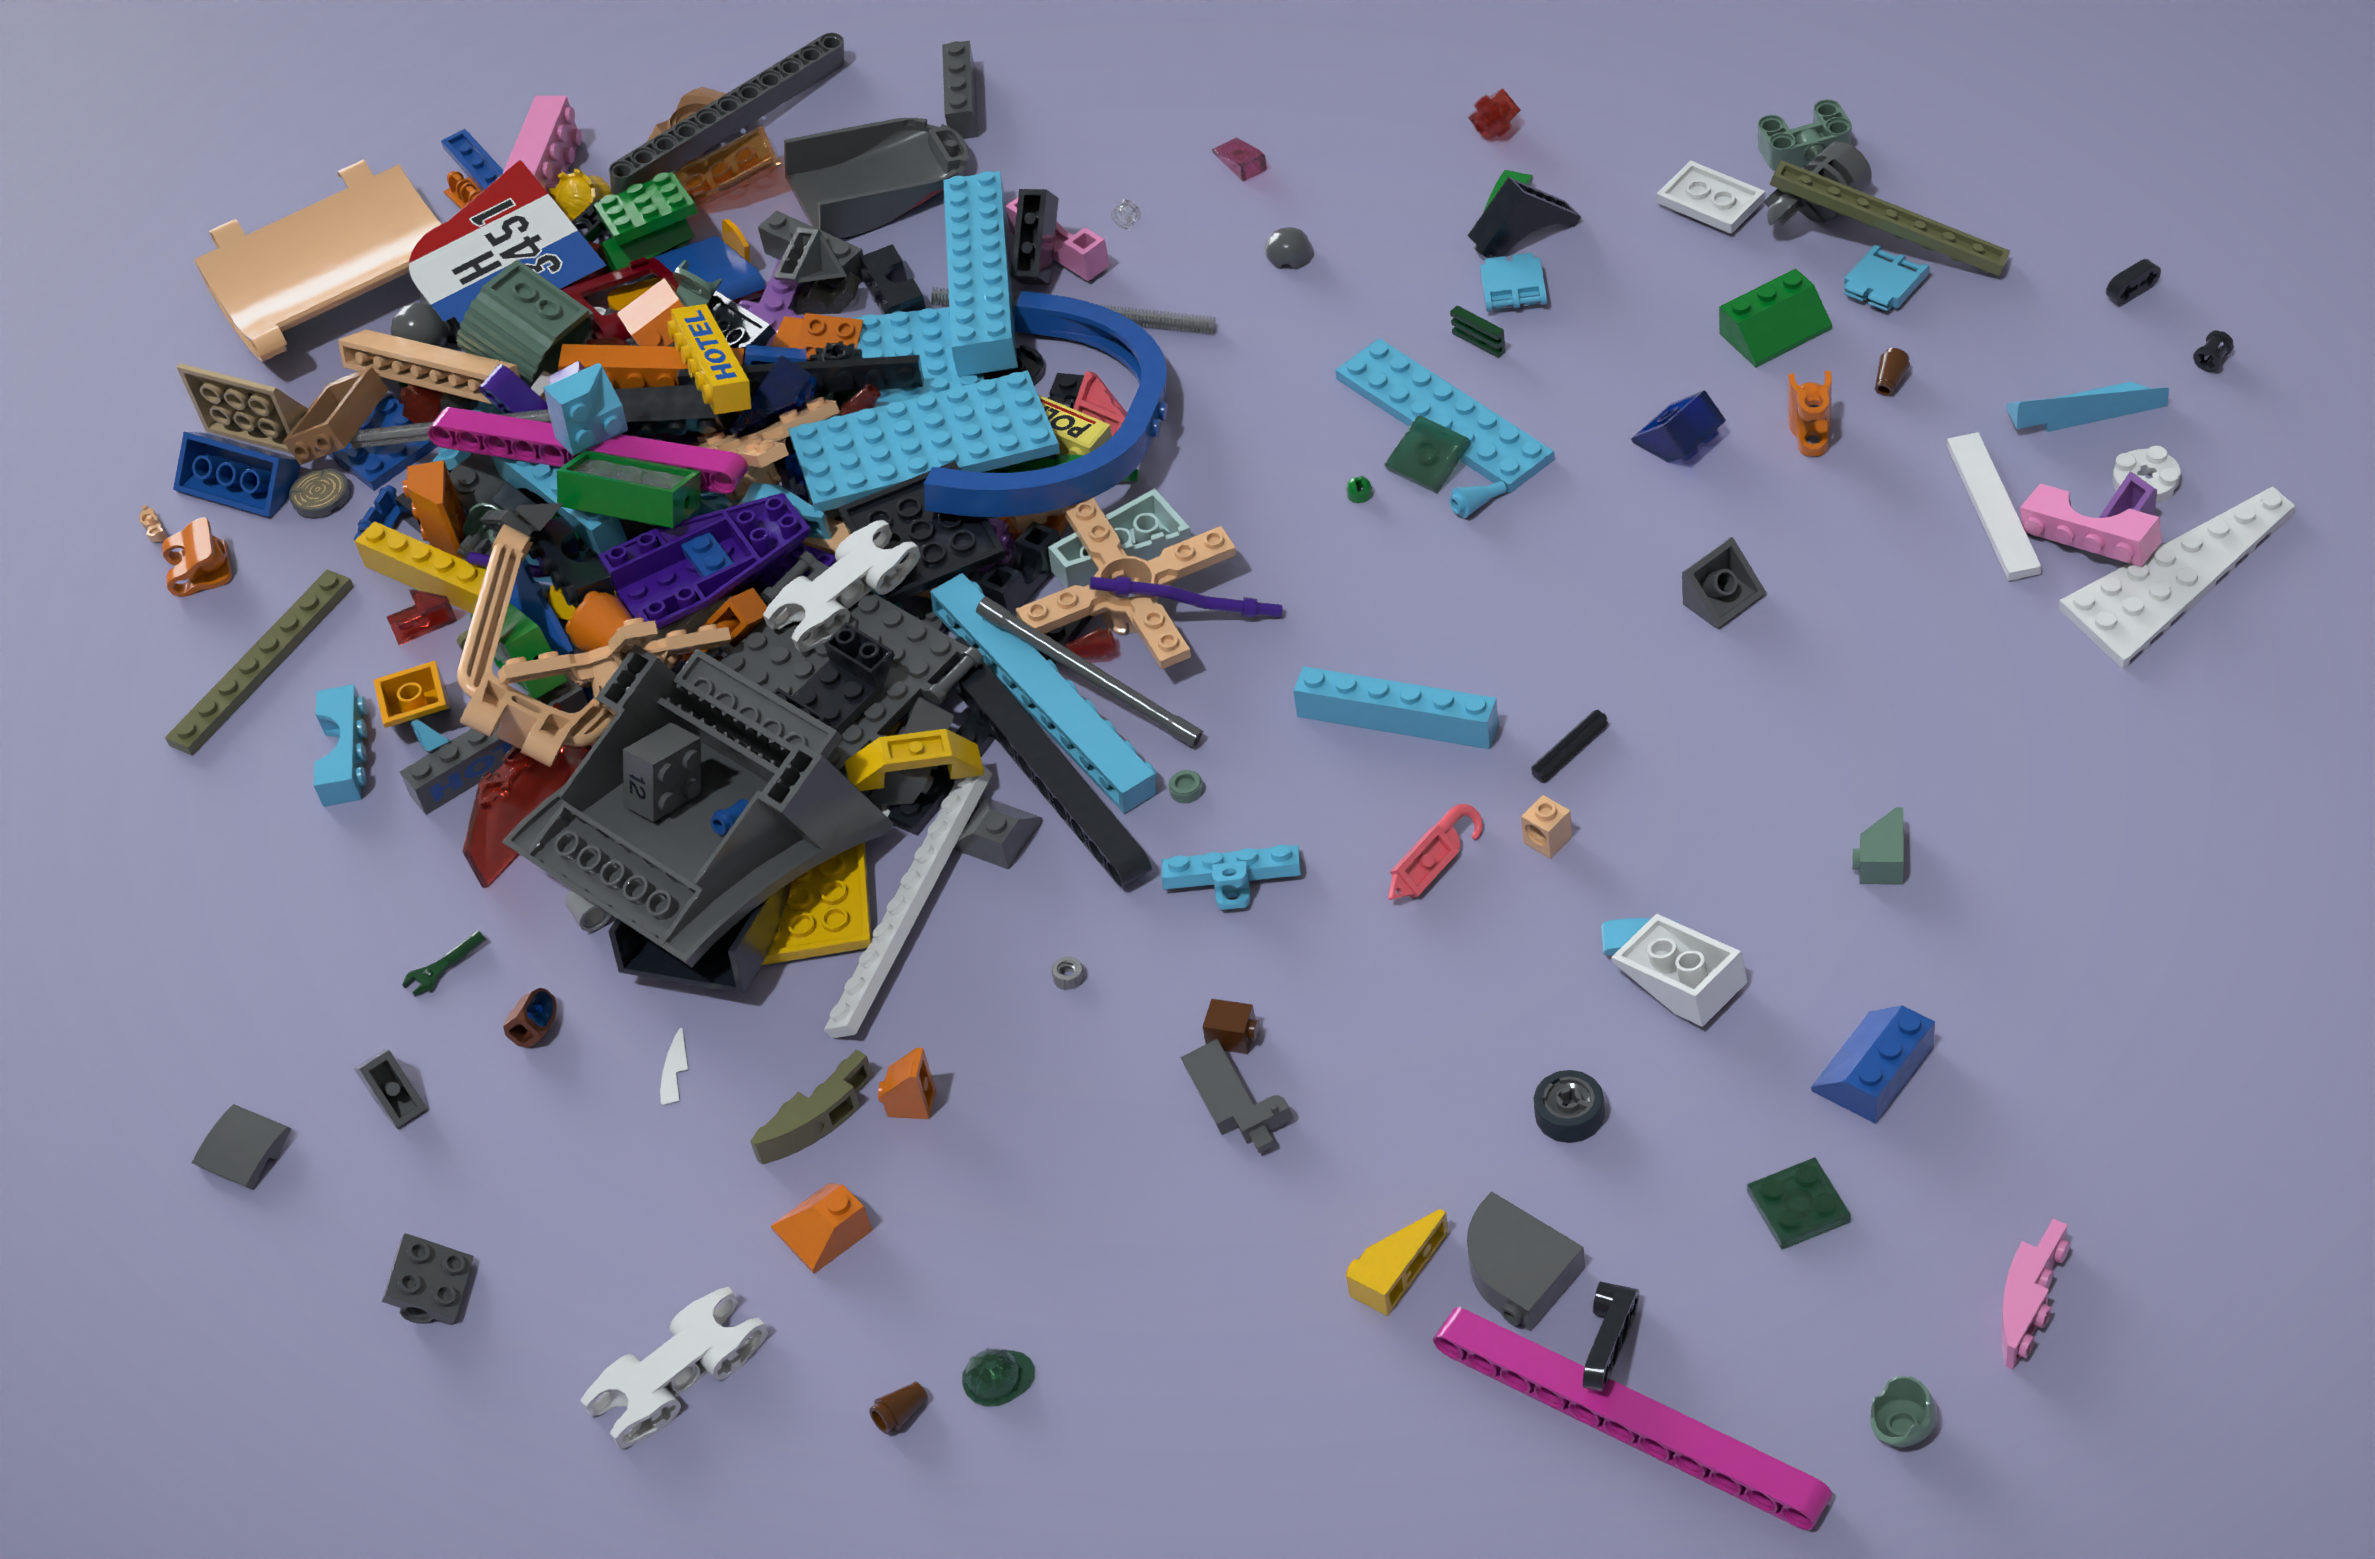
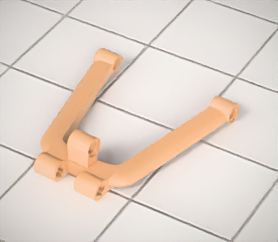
M504 524L492 545V552L457 669L458 683L462 690L471 698L462 714L460 723L488 737L493 735L499 724L495 737L521 749L520 753L552 767L563 745L585 747L594 744L615 716L606 708L595 707V699L591 700L579 712L567 713L512 688L508 684L500 685L499 679L494 675L492 664L519 565L526 558L533 543L530 541V536ZM680 654L667 656L664 664L672 670L683 658Z

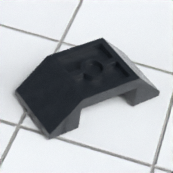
M847 622L824 643L829 661L793 696L779 687L772 692L837 730L840 734L848 729L880 697L895 656L893 650Z

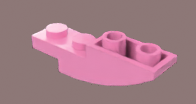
M2054 1218L2037 1247L2024 1241L2021 1242L2008 1272L2003 1298L2001 1340L2005 1365L2010 1369H2014L2020 1357L2025 1359L2028 1357L2035 1342V1337L2033 1336L2037 1327L2043 1329L2051 1315L2052 1307L2047 1304L2048 1288L2054 1276L2052 1268L2056 1262L2063 1263L2071 1245V1242L2066 1240L2068 1224Z

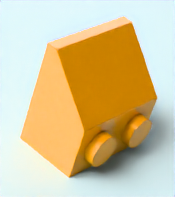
M435 660L373 680L385 728L451 708L446 685Z

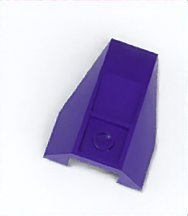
M779 493L686 519L674 528L657 527L618 546H614L598 554L604 568L612 576L614 590L619 600L624 604L633 618H644V622L655 620L658 631L723 600L747 586L789 555L811 533V529L786 495ZM710 532L734 564L701 578L684 556L681 545Z

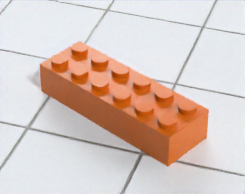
M562 344L558 370L560 371L577 361H580L585 368L600 363L614 389L679 386L677 378L679 369H688V364H683L681 351L677 352L675 347ZM731 348L741 366L745 365L744 348ZM745 410L737 411L740 418H745Z

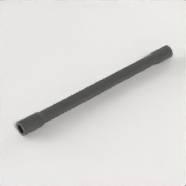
M987 596L979 602L976 608L978 615L1027 642L1162 726L1168 733L1192 748L1200 741L1203 730L1182 717L1172 714L1017 618L1008 609Z

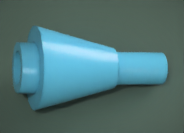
M1503 481L1488 486L1453 488L1449 503L1454 513L1459 514L1462 518H1466L1488 502L1490 498L1506 493L1507 488Z

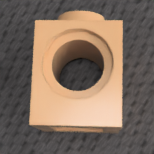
M1542 795L1521 816L1523 843L1550 859L1572 838L1570 810L1545 795Z

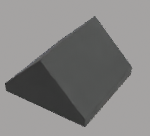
M1733 537L1728 538L1682 572L1683 605L1715 628L1721 627L1766 593Z

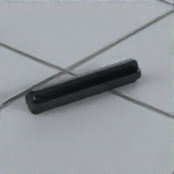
M1599 710L1592 711L1531 767L1532 776L1540 782H1545L1607 726L1608 722L1605 713Z

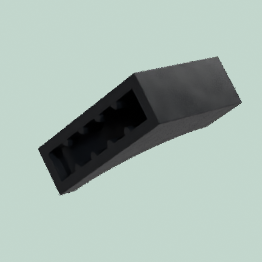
M1508 177L1467 236L1476 244L1474 249L1484 257L1489 258L1490 255L1501 257L1505 256L1513 246L1530 233L1556 224H1566L1575 227L1581 216L1565 200Z

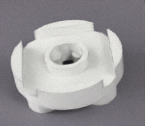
M2161 446L2137 449L2121 453L2116 457L2112 478L2116 491L2130 471L2157 489L2156 503L2168 500L2174 495V490L2179 486L2181 476L2179 464L2173 457L2167 455V450ZM2142 474L2152 475V478L2147 479V477Z

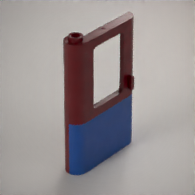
M715 235L649 259L642 257L629 262L630 266L561 290L593 312L594 315L592 317H594V320L591 323V330L593 331L592 338L595 345L628 346L636 343V341L617 315L618 312L601 315L583 297L647 274H655L661 280L665 278L676 292L679 284L675 280L673 273L684 260H687L689 263L687 271L706 282L713 283L721 278L722 283L716 291L737 304L741 300L752 301L761 298L766 286L761 273Z

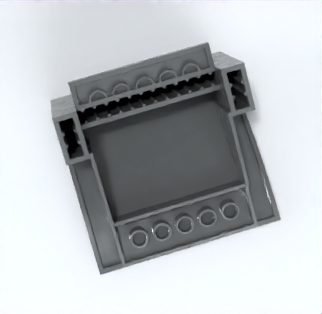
M635 644L595 698L615 716L567 783L527 815L508 834L502 843L685 964L693 967L728 930L771 895L831 857L856 845L886 835L894 823L827 760L843 737L837 730L699 649L694 651L681 671L676 675L658 657ZM673 723L701 737V794L652 822L624 807L623 749L665 725ZM740 799L748 800V805L726 835H719L712 829L710 821L715 811L719 809L725 810Z

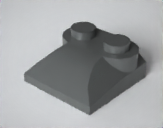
M477 453L468 457L449 473L461 505L467 513L476 504L490 503L496 505L491 499L506 481L499 475L490 455ZM518 488L527 497L530 495L528 489Z

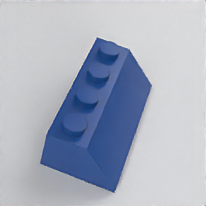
M183 432L173 490L265 517H273L289 498L290 488L298 479L301 465L295 457L209 433Z

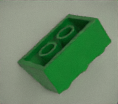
M685 218L620 246H617L614 239L610 238L601 243L596 253L606 264L605 267L609 272H613L630 266L629 262L642 257L649 259L689 245V242L695 235Z
M1796 268L1719 306V334L1755 368L1832 330V323L1814 284Z

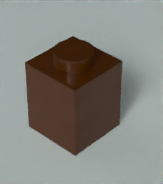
M1211 999L1202 1026L1205 1043L1207 1044L1218 1039L1224 1051L1248 1054L1251 1042L1257 1041L1260 1032V1021L1255 1019L1253 1005Z

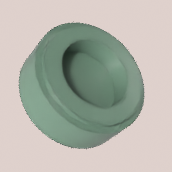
M1179 771L1169 780L1170 795L1176 802L1191 803L1199 799L1203 793L1202 779L1194 771Z

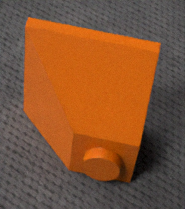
M836 1183L826 1184L771 1225L774 1233L813 1274L873 1231L864 1205L843 1184Z

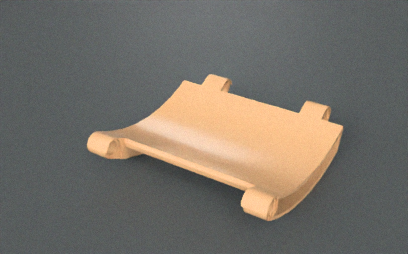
M364 160L350 165L337 172L339 178H343L347 189L248 235H245L236 219L209 231L217 249L194 259L195 264L225 317L246 347L259 361L264 362L287 351L285 347L287 342L282 332L410 272L409 259L414 246L427 232L441 225V223L424 203L399 164L375 176Z

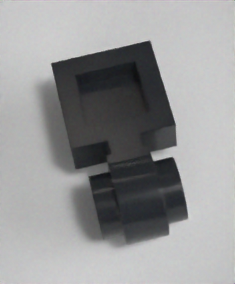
M1057 373L1048 399L1073 409L1084 375Z

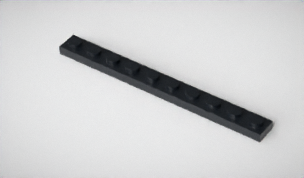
M1086 616L1044 634L1068 649L1093 616ZM1039 651L1046 660L1050 659L1056 664L1057 661ZM973 712L955 732L976 743L980 757L995 740L993 735ZM947 764L939 765L936 771L931 770L930 775L935 778L926 795L920 792L913 804H897L888 815V818L894 823L893 826L918 836L939 810L943 800L949 795L955 784L954 779H950Z

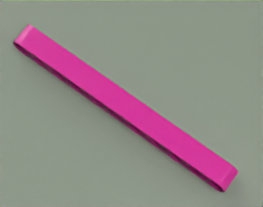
M453 407L443 409L428 429L430 440L442 448L557 467L564 466L582 453L572 455L555 438L552 423ZM622 434L586 449L701 471V490L722 494L732 493L748 470L746 460L734 452Z
M1454 1308L1433 1338L1434 1345L1446 1356L1802 1530L1809 1531L1814 1528L1832 1497L1830 1488L1819 1479L1612 1379H1609L1604 1392L1583 1388L1584 1366L1466 1309Z

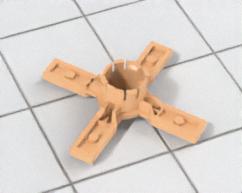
M819 397L806 403L807 408L797 412L794 409L779 416L780 421L771 424L759 432L736 438L735 435L725 434L723 431L712 434L701 433L697 436L698 441L690 445L734 452L746 460L748 464L747 472L735 490L730 494H725L730 501L740 500L744 498L748 491L747 487H750L752 483L775 485L782 479L776 470L774 462L789 455L785 446L786 437L790 436L789 428L821 421L840 413L836 401L824 400L823 397Z
M1094 498L1064 509L1067 521L1098 568L1093 577L1116 579L1117 576L1130 577L1131 581L1171 585L1177 579L1236 556L1235 546L1222 526L1162 550L1160 556L1148 561L1136 556H1127L1121 547L1120 538ZM1073 585L1016 608L1017 618L1043 634L1089 615L1097 616L1101 614L1104 623L1110 629L1113 627V621V632L1118 634H1126L1128 631L1127 623H1129L1130 633L1138 632L1161 670L1191 658L1190 648L1164 607L1158 604V597L1143 595L1116 597L1115 592L1090 590L1089 585L1084 587Z
M634 618L623 622L624 626L616 630L617 632L608 641L609 645L585 653L560 656L557 651L540 654L538 655L539 659L526 661L525 657L512 658L505 661L506 665H503L497 673L500 685L566 674L575 684H579L581 688L592 687L595 699L635 644L658 657L664 663L667 656L690 653L696 649L701 651L725 646L731 640L729 627L718 628L717 624H710L699 627L698 632L686 634L684 629L675 630L667 633L665 638L651 641L658 634L655 620L644 622V618ZM595 699V707L605 708Z

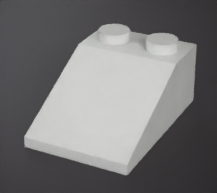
M1659 914L1654 915L1611 957L1612 962L1670 1011L1701 1027L1747 983L1741 951Z

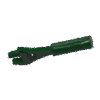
M477 930L437 962L408 972L403 981V987L407 988L416 980L421 985L413 991L414 996L421 995L426 991L432 992L441 975L449 967L455 965L486 941L485 937Z

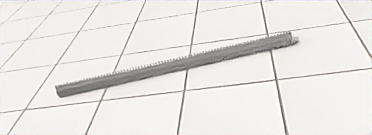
M932 287L931 304L949 306L948 288L945 292V288L943 290L939 288L938 291V287H936V290ZM1013 295V307L1018 299V296H1015L1014 299ZM1114 306L1112 310L1132 320L1140 327L1214 334L1216 324L1215 316L1213 320L1212 316L1208 320V316L1205 319V315H1203L1202 319L1201 315H1199L1198 319L1197 314L1195 318L1194 314H1192V318L1190 314L1187 318V313H1185L1184 317L1182 313L1180 317V313L1176 316L1175 312L1173 316L1171 312L1169 316V312L1166 315L1164 311L1162 315V311L1158 314V310L1156 314L1155 310L1151 314V310L1148 313L1147 309L1145 313L1144 309H1142V312L1141 309L1137 312V308H1135V311L1132 308L1130 312V307H1128L1127 311L1125 307L1123 311V307L1119 310L1118 306L1116 310V306Z
M548 409L499 414L552 423ZM433 422L358 430L349 443L355 449L429 441L428 429Z

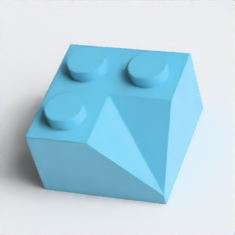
M600 363L543 387L555 438L572 455L628 431L623 405Z

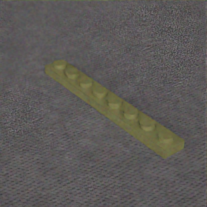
M1783 160L1780 161L1770 182L1771 186L1778 188L1784 193H1791L1806 199L1811 204L1824 206L1834 210L1839 215L1849 216L1864 222L1869 227H1876L1889 232L1897 238L1907 239L1927 250L1937 251L1955 261L1977 267L1985 273L2000 276L2010 253L2008 249Z
M327 569L166 735L165 739L168 745L193 756L354 587L351 579Z

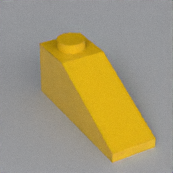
M1438 1209L1367 1247L1360 1258L1354 1259L1347 1268L1346 1279L1349 1296L1388 1316L1449 1233L1446 1212Z

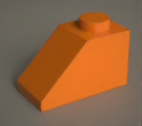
M915 1048L890 1065L887 1069L885 1081H880L878 1100L883 1103L887 1117L929 1119L936 1088L923 1048Z

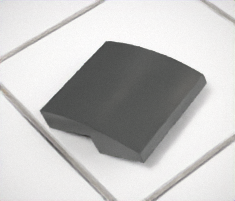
M233 1104L210 1130L198 1149L192 1164L245 1187L254 1189L268 1158L277 1160L292 1128Z

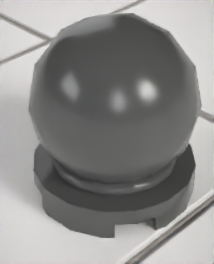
M421 294L420 303L413 302L403 306L393 317L390 333L392 336L445 347L447 340L456 342L459 336L457 333L461 327L455 317L444 322L423 294Z

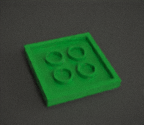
M673 171L670 173H660L653 180L643 184H633L626 191L619 194L604 196L599 202L594 204L598 216L617 246L698 213L694 201Z

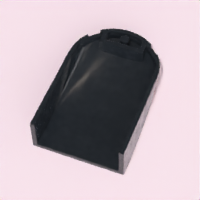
M793 881L767 898L728 930L693 967L685 964L619 919H616L608 932L619 973L744 994L770 950L779 928Z

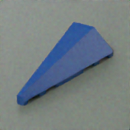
M525 558L522 564L519 565L510 603L540 627L552 651H557L559 656L574 654L571 643L553 609L541 592L542 588L539 582L534 580L529 563ZM592 687L582 688L589 703L594 699Z

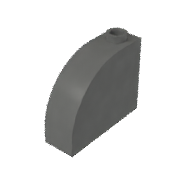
M1492 1191L1482 1201L1472 1216L1467 1233V1247L1470 1272L1475 1287L1484 1300L1500 1312L1506 1321L1515 1326L1521 1325L1531 1332L1585 1269L1584 1247Z

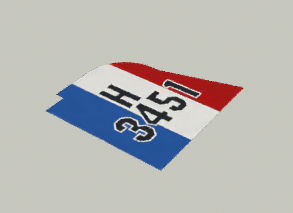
M519 160L450 220L427 232L416 243L410 255L409 271L414 284L440 318L445 322L455 317L461 324L464 320L465 312L469 310V305L480 293L482 286L517 259L559 289L601 269L606 264L525 164Z

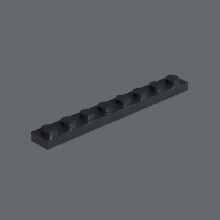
M920 355L741 366L749 380L750 397L923 387L924 383ZM679 369L677 375L679 386L696 385L695 377H690L688 369Z

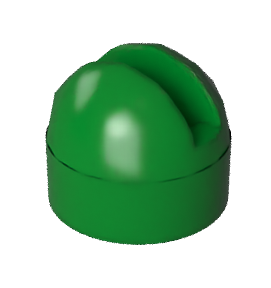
M1364 476L1352 477L1348 481L1346 490L1347 497L1351 502L1364 503L1372 497V486L1368 478ZM1357 488H1363V490L1357 491Z

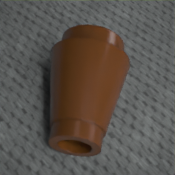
M1889 348L1885 353L1881 354L1875 391L1878 394L1891 396L1909 370L1910 358L1905 351L1898 348Z
M914 1381L910 1385L875 1399L874 1405L869 1409V1413L880 1431L885 1434L890 1431L897 1432L922 1404L928 1400V1396L924 1388Z

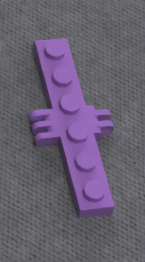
M779 259L760 302L741 300L738 304L770 324L775 332H777L784 316L804 319L803 316L796 315L791 310L803 282L795 283L776 280L773 276L781 261ZM776 333L769 339L766 346H771Z

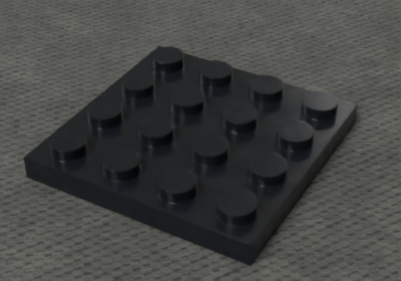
M956 461L940 467L960 470ZM930 471L838 508L840 517L850 535L875 521L884 520L889 524L892 536L889 543L883 549H892L901 543L911 541L918 546L921 557L902 583L889 593L881 595L883 599L892 604L939 586L961 573L966 575L1006 558L1005 551L986 517L925 511L924 482ZM881 530L875 534L873 540L880 535ZM909 553L900 561L899 564L903 563L908 558Z

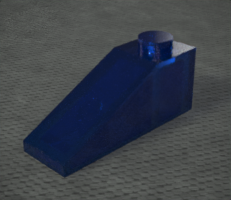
M781 355L752 397L751 409L743 410L729 432L737 438L755 433L779 419L781 414L800 407L804 401H809L814 395L817 380L810 373Z

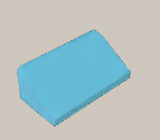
M417 719L411 721L410 725L423 750L429 752L450 742L449 739Z

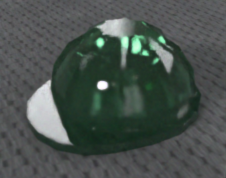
M987 1347L986 1350L969 1358V1362L963 1371L962 1386L967 1397L974 1403L985 1407L1001 1406L1019 1397L1031 1387L1035 1379V1367L1031 1359L1024 1353Z

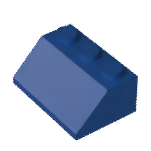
M1903 1005L1869 1011L1811 1086V1091L1876 1124L1934 1048L1935 1021Z

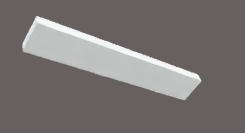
M1979 432L1948 438V451L2008 581L2040 575L2041 564Z

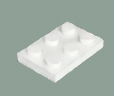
M1690 160L1656 194V199L1660 205L1732 234L1763 203L1765 191Z

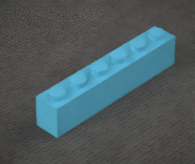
M1306 666L1302 667L1293 690L1297 717L1484 749H1490L1499 725L1497 699L1495 697Z

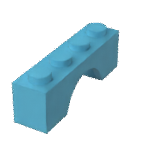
M354 684L316 691V716L326 736L339 738L337 745L329 754L314 762V788L323 807L362 800V786L366 785V775L362 762L367 761L366 749L363 744V738H367L366 724L363 720V715L367 714V704L364 696H359Z

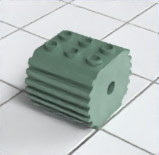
M517 259L482 286L480 293L469 305V310L465 312L456 341L458 342L457 346L466 353L516 364L520 379L531 388L544 370L551 375L559 371L558 364L562 344L585 345V340L590 334L589 330L592 329L591 323L594 320V317H592L594 314Z

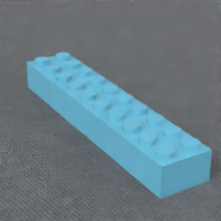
M985 171L977 175L954 176L950 179H945L943 183L951 349L957 376L1018 368L1012 278L1010 276L1008 221L1005 207L1006 197L1001 172Z

